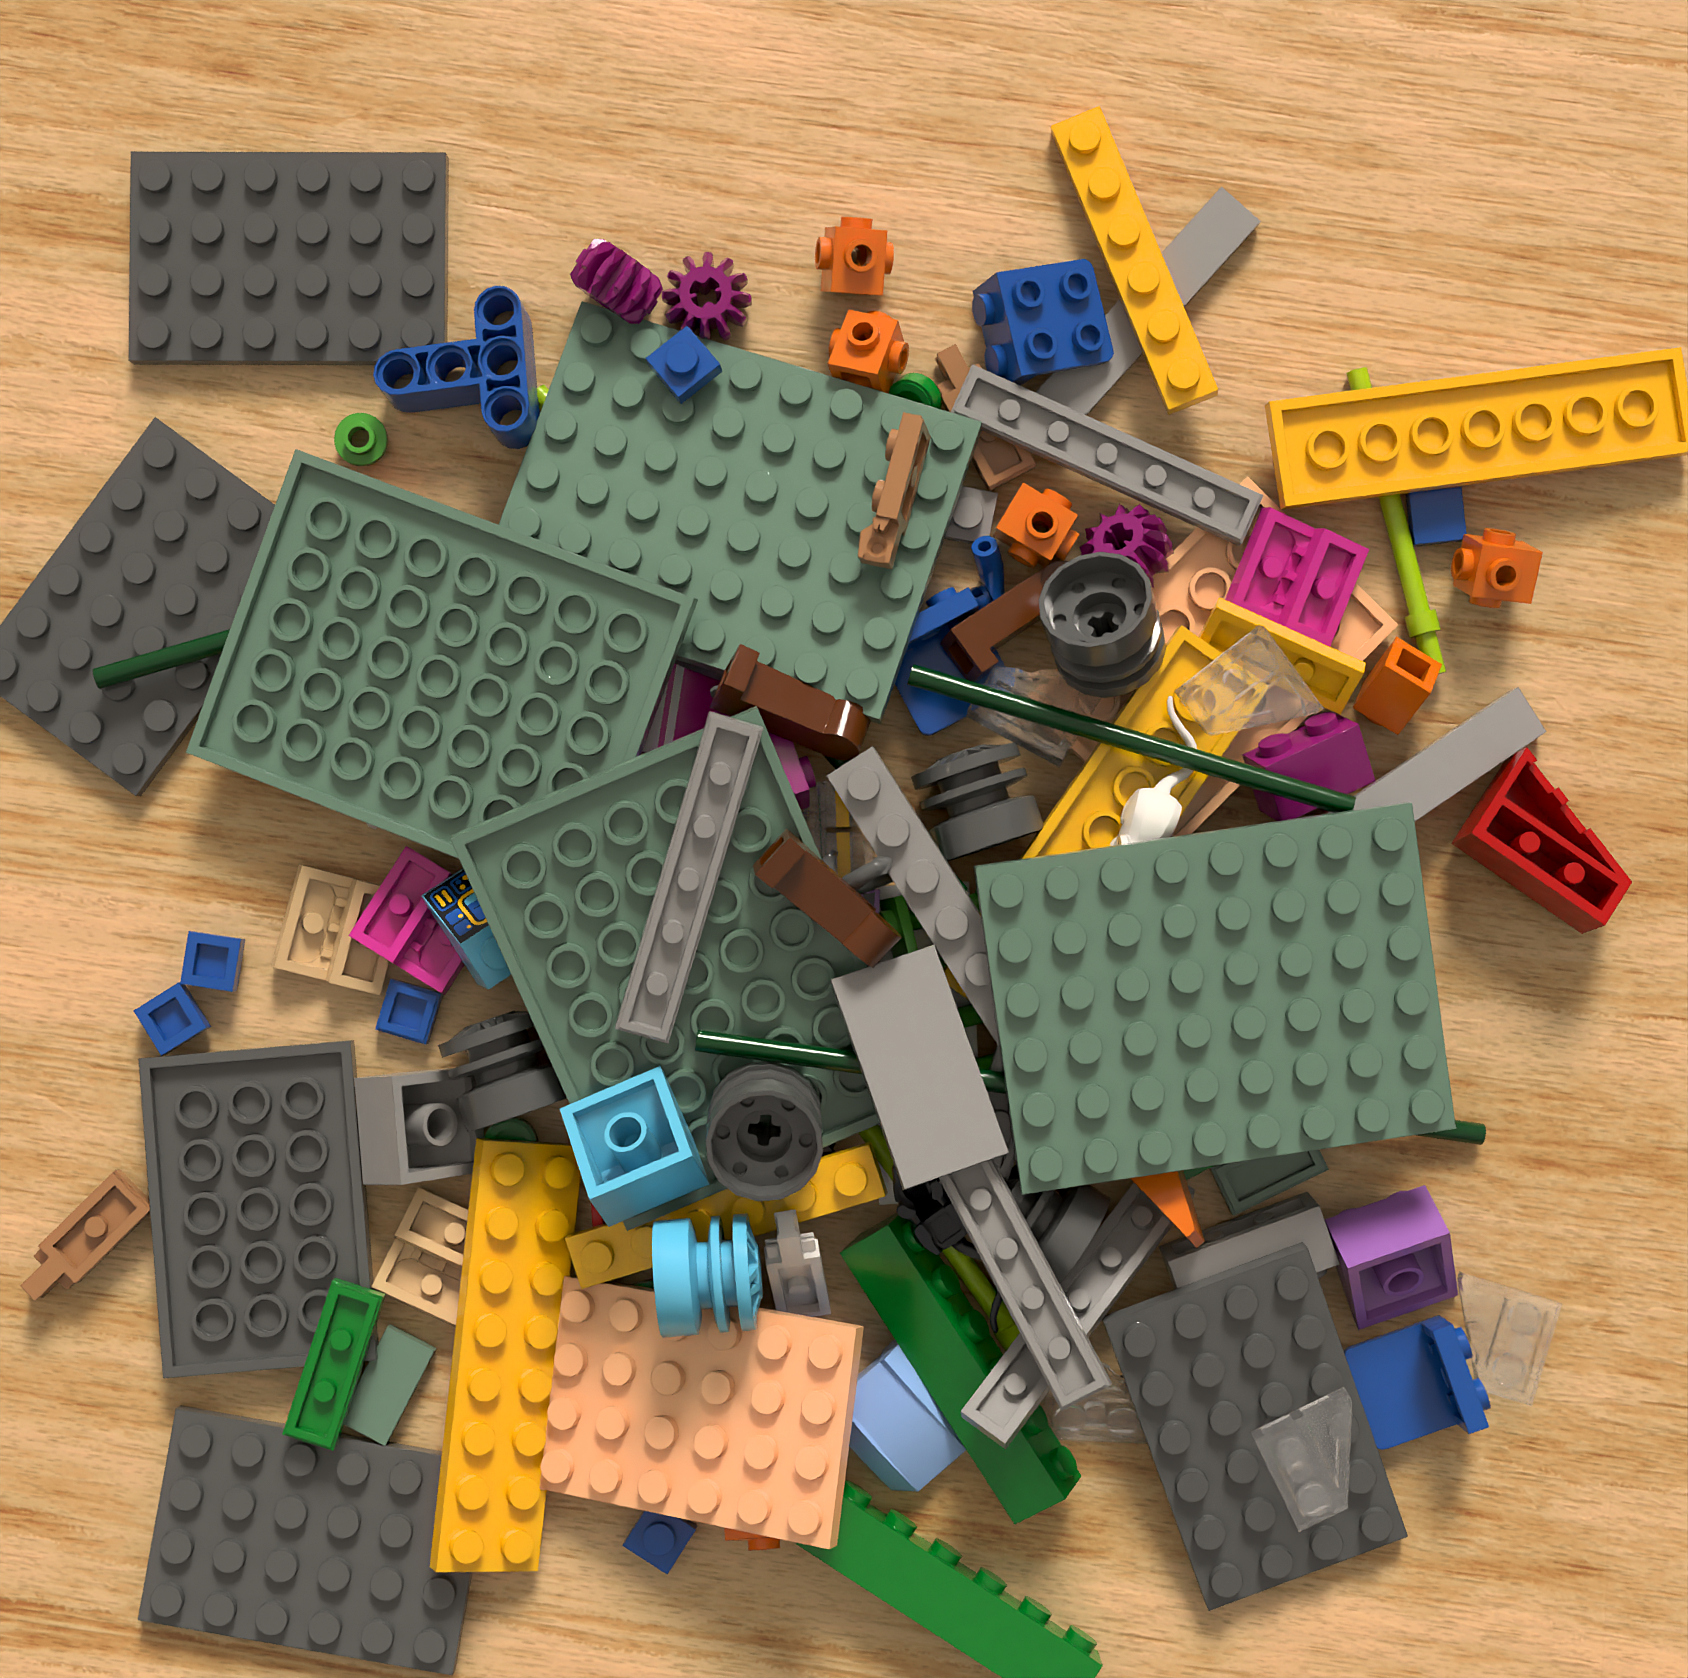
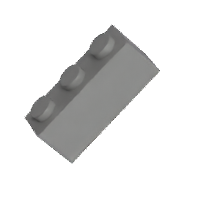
M1308 1192L1202 1230L1205 1241L1198 1248L1186 1237L1159 1246L1174 1290L1301 1242L1309 1250L1318 1279L1327 1273L1328 1268L1339 1265L1320 1206Z

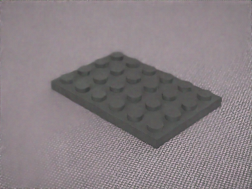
M131 151L129 361L134 365H376L381 356L395 349L447 343L449 158L446 152Z
M155 417L1 623L0 696L132 794L141 797L197 722L221 654L102 689L97 687L92 670L107 664L231 629L275 504Z
M354 1040L139 1058L163 1378L304 1367L332 1280L338 1278L374 1290L371 1287L374 1281L366 1185H363L354 1082V1078H357ZM377 1324L365 1361L378 1359Z
M1303 1242L1107 1314L1102 1319L1208 1611L1408 1537L1309 1250Z
M182 1405L175 1409L139 1609V1621L453 1675L457 1664L473 1572H435L429 1567L442 1451L388 1442L384 1446L370 1438L342 1433L337 1447L332 1451L282 1435L285 1423Z

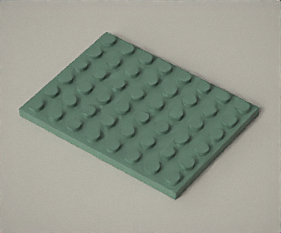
M582 301L499 525L698 599L676 660L723 674L736 649L742 644L760 653L757 659L758 662L834 696L836 700H849L863 707L864 715L869 717L872 722L881 724L982 431V422L713 340L700 338L699 336H697L698 339L720 363L722 373L680 404L650 369L646 361V357L676 335L679 330L642 320L640 324H629L606 308ZM903 412L922 416L931 439L905 536L901 535L893 569H887L861 563L858 558L860 532L873 524V518L876 516V512L872 511L874 488L878 480L885 481L890 461L885 459L887 439L892 429L899 430Z
M295 449L186 753L458 858L450 840L451 835L641 755L698 599Z
M757 706L731 716L735 719L762 726L763 732L669 1043L615 1029V1023L703 729L453 834L450 838L569 1103H574L661 1066L695 1141L710 1184L624 1220L623 1223L627 1231L727 1189L718 1181L707 1160L705 1140L708 1107L714 1089L729 1072L749 1062H760L761 1060L695 1052L698 1030L854 1051L830 981L831 979L867 968V964L856 957L839 940L775 888L769 887L754 872L753 864L786 828L822 860ZM784 1064L793 1067L806 1077L820 1099L823 1148L879 1124L862 1074ZM761 1115L758 1126L763 1128L769 1127L771 1116Z
M1404 802L974 866L1019 1187L1022 1195L1456 1129L1412 803Z

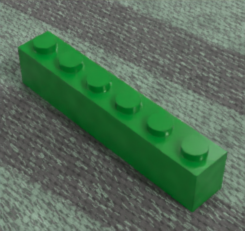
M898 1213L859 1234L840 1252V1255L1013 1523L1017 1524L1065 1500L1081 1478V1474L1077 1470V1463L1071 1451L1061 1445L1048 1425L1046 1413L1040 1404L1006 1449L961 1417V1410L1003 1354L991 1337L985 1318L980 1312L973 1309L960 1289V1282L954 1270L944 1264L939 1255H935L919 1242L912 1223L908 1219L899 1216Z
M846 1480L844 1485L837 1546L825 1549L796 1543L802 1549L1002 1678H1095L1103 1666L1098 1651L1094 1649L1097 1642L1087 1633L1073 1625H1070L1066 1631L1050 1621L1052 1613L1042 1604L1028 1596H1025L1022 1602L1004 1591L1007 1584L1000 1577L983 1567H980L977 1573L959 1562L962 1555L951 1545L938 1538H935L931 1544L914 1533L917 1526L909 1518L893 1509H890L888 1514L883 1513L870 1504L872 1496L851 1481Z

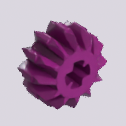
M593 239L588 248H584L575 262L577 264L570 273L575 286L629 324H640L647 314L649 315L658 303L657 298L663 290L659 278L636 259L604 239Z
M705 252L703 255V266L696 268L694 260L690 256H686L683 258V264L687 274L683 275L678 271L670 270L667 278L676 288L662 291V301L668 305H674L666 313L667 321L670 324L683 321L680 331L688 326L694 333L699 328L700 338L711 340V330L717 329L720 337L726 341L731 338L729 326L727 325L728 321L741 327L746 323V316L737 308H746L752 305L751 294L740 291L748 284L747 276L745 273H737L730 276L734 267L733 260L730 258H725L717 268H714L713 254ZM711 289L715 290L717 304L706 302L702 308L699 307L696 294L699 292L707 295Z
M1119 503L1115 515L1111 517L1099 512L1100 525L1098 527L1085 528L1088 542L1079 547L1081 555L1096 552L1121 554L1141 566L1149 577L1152 588H1154V574L1169 572L1166 558L1174 553L1172 542L1166 533L1167 528L1163 521L1157 518L1155 514L1151 515L1140 504L1129 511L1128 508Z

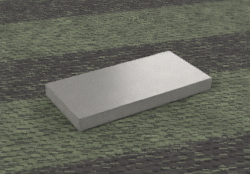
M935 945L878 963L874 968L867 967L831 979L830 984L903 1190L1009 1153Z

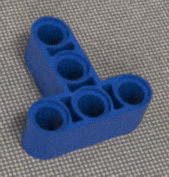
M493 286L487 288L478 296L474 307L476 339L395 349L386 352L378 359L373 374L375 383L395 409L401 412L415 413L481 404L484 421L503 446L509 449H520L528 446L539 417L533 328L529 314L518 295L512 289L505 286ZM506 311L514 312L508 322L501 325H493L495 318L499 314ZM510 360L518 361L512 372L505 375H497V371L503 363ZM458 367L465 368L464 374L458 380L445 382L448 373ZM413 374V379L406 387L394 389L396 381L401 376ZM513 410L522 411L520 418L514 424L508 426L500 425L503 416Z

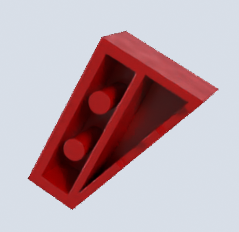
M1526 747L1503 762L1451 844L1581 934L1603 927L1622 900L1632 881L1592 829H1586L1566 804L1569 801L1559 787L1554 789L1536 766L1535 762L1537 759Z

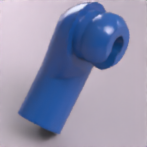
M991 536L977 538L971 547L981 581V586L970 589L979 605L978 611L1005 593L1004 564L998 543Z

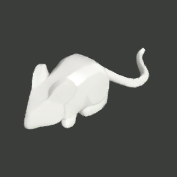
M1168 696L1167 711L1175 729L1186 746L1197 749L1194 738L1181 723L1174 711L1173 697ZM1182 768L1167 775L1154 788L1137 789L1128 799L1120 817L1122 826L1118 836L1110 842V846L1172 837L1180 818L1182 806L1176 798L1170 795V792L1174 786L1188 778L1193 770Z

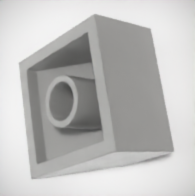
M452 1068L354 1078L363 1185H404L472 1174L476 1138H484V1127L467 1132L456 1098L477 1086L474 1075L462 1078H449L447 1070Z

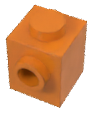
M1396 637L1365 678L1353 708L1365 715L1372 723L1383 726L1399 735L1431 694L1442 664Z

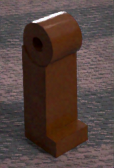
M1068 561L1050 563L950 629L940 642V645L966 680L976 683L985 677L999 662L993 651L1041 620L1039 598L1044 584L1059 566Z
M742 644L738 646L722 674L709 708L728 716H734L757 706L767 731L837 760H852L859 755L871 719L863 714L862 706L849 700H836L834 696L758 662L759 652Z
M787 828L753 864L755 875L772 889L775 888L839 940L856 957L872 968L902 938L875 911L876 908Z

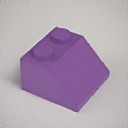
M1425 1185L1409 1191L1393 1193L1386 1199L1360 1208L1346 1209L1334 1217L1325 1219L1339 1261V1265L1335 1267L1358 1330L1458 1296L1450 1232Z

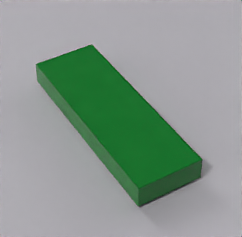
M338 1278L332 1280L282 1435L332 1451L335 1450L386 1297L385 1293Z

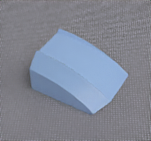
M893 1340L883 1349L882 1354L858 1374L849 1447L891 1490L918 1492L964 1453L966 1448L896 1340Z

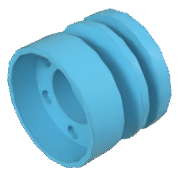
M748 1214L733 1215V1240L724 1239L721 1217L712 1216L708 1231V1242H697L695 1229L690 1218L654 1221L652 1227V1264L660 1335L663 1338L699 1335L702 1309L713 1308L715 1322L720 1333L729 1332L730 1307L738 1306L742 1331L756 1330L757 1314L763 1296L759 1245L756 1243L750 1228Z

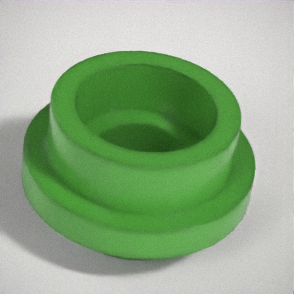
M355 413L347 416L339 423L335 431L334 443L337 452L346 462L355 466H369L380 460L386 452L388 435L384 425L376 417L367 413ZM358 430H366L369 433L368 443L360 448L354 447L351 442L353 434Z

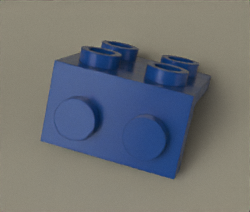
M1086 259L996 272L973 290L972 312L975 322L982 328L986 345L984 354L985 366L987 371L1021 386L1036 375L1100 365L1113 357V346L1094 268Z
M950 587L935 594L926 601L928 608L920 612L917 617L895 682V686L915 724L925 736H932L984 709L977 705L907 685L913 664L965 679L940 645V642L951 628L978 611L979 605L969 587L958 593L954 587ZM995 650L993 654L999 662L985 677L976 683L1012 693L1014 689L1013 679L999 653Z
M1440 1315L1349 1346L1344 1350L1378 1449L1385 1450L1456 1424L1468 1434L1489 1427L1484 1413L1485 1410L1491 1408L1487 1392L1479 1378L1472 1380L1466 1363L1467 1359L1473 1357L1467 1336L1461 1327L1454 1329L1453 1324Z

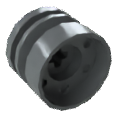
M1096 552L1077 556L1059 566L1048 578L1039 598L1040 618L1047 639L1050 642L1057 669L1066 683L1084 695L1103 698L1128 694L1146 684L1160 668L1166 652V644L1151 582L1141 566L1121 554Z
M1016 742L1004 745L982 744L936 760V763L925 771L911 777L915 790L939 785L941 794L919 803L922 810L947 809L949 819L928 830L947 862L1042 830L1043 820L1035 796L1025 795L1010 798L1008 794V787L1028 776L1026 769L1019 768L1002 773L999 764L1021 756Z
M514 1010L464 1027L462 1031L448 1042L438 1045L442 1058L466 1050L469 1063L449 1069L447 1073L449 1078H462L473 1075L475 1077L477 1086L456 1098L467 1132L505 1121L567 1098L551 1062L538 1063L536 1053L545 1048L540 1038L533 1041L530 1040L527 1029L533 1027L534 1024L528 1011Z
M768 1061L749 1062L729 1072L714 1089L708 1107L705 1141L707 1160L718 1181L737 1196L755 1201L781 1200L801 1190L817 1172L823 1153L820 1099L810 1081L793 1067ZM761 1115L771 1116L769 1127L763 1128L758 1126Z
M1015 1165L1012 1167L1008 1181L1005 1180L1054 1275L1059 1284H1061L1095 1235L1111 1200L1090 1184L1069 1187L1062 1195L1055 1190L1022 1195L1019 1187L1017 1166Z

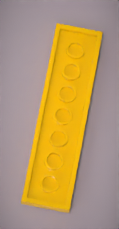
M1681 347L1269 401L1265 405L1281 510L1688 455V386Z
M1181 625L1177 627L1166 643V652L1158 671L1146 684L1133 691L1112 724L1186 746L1168 715L1167 699L1168 696H1172L1174 711L1181 723L1194 738L1197 749L1222 756L1269 686ZM1098 742L1044 821L1042 830L1036 833L1019 859L1110 846V842L1119 834L1122 826L1120 823L1122 810L1133 793L1141 788H1154L1167 775L1179 771L1183 767ZM1193 771L1188 778L1171 789L1170 795L1176 798L1182 806L1180 817L1208 775ZM946 964L943 970L949 987L969 1001Z
M476 1138L429 1566L435 1572L538 1571L547 1491L540 1489L541 1461L546 1443L547 1411L552 1388L564 1276H570L572 1260L565 1238L575 1232L581 1177L572 1145L568 1143Z

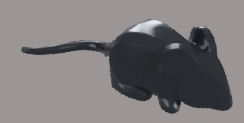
M893 1165V1192L895 1201L899 1204L896 1211L899 1216L908 1219L912 1223L919 1242L935 1255H939L943 1250L952 1246L970 1258L982 1260L974 1244L967 1241L964 1237L968 1233L943 1185L940 1183V1179L937 1178L903 1190ZM998 1290L990 1312V1324L994 1333L998 1332L997 1315L1003 1300Z

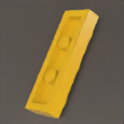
M1220 597L1199 635V638L1253 676L1340 715L1362 678L1366 665L1363 661Z

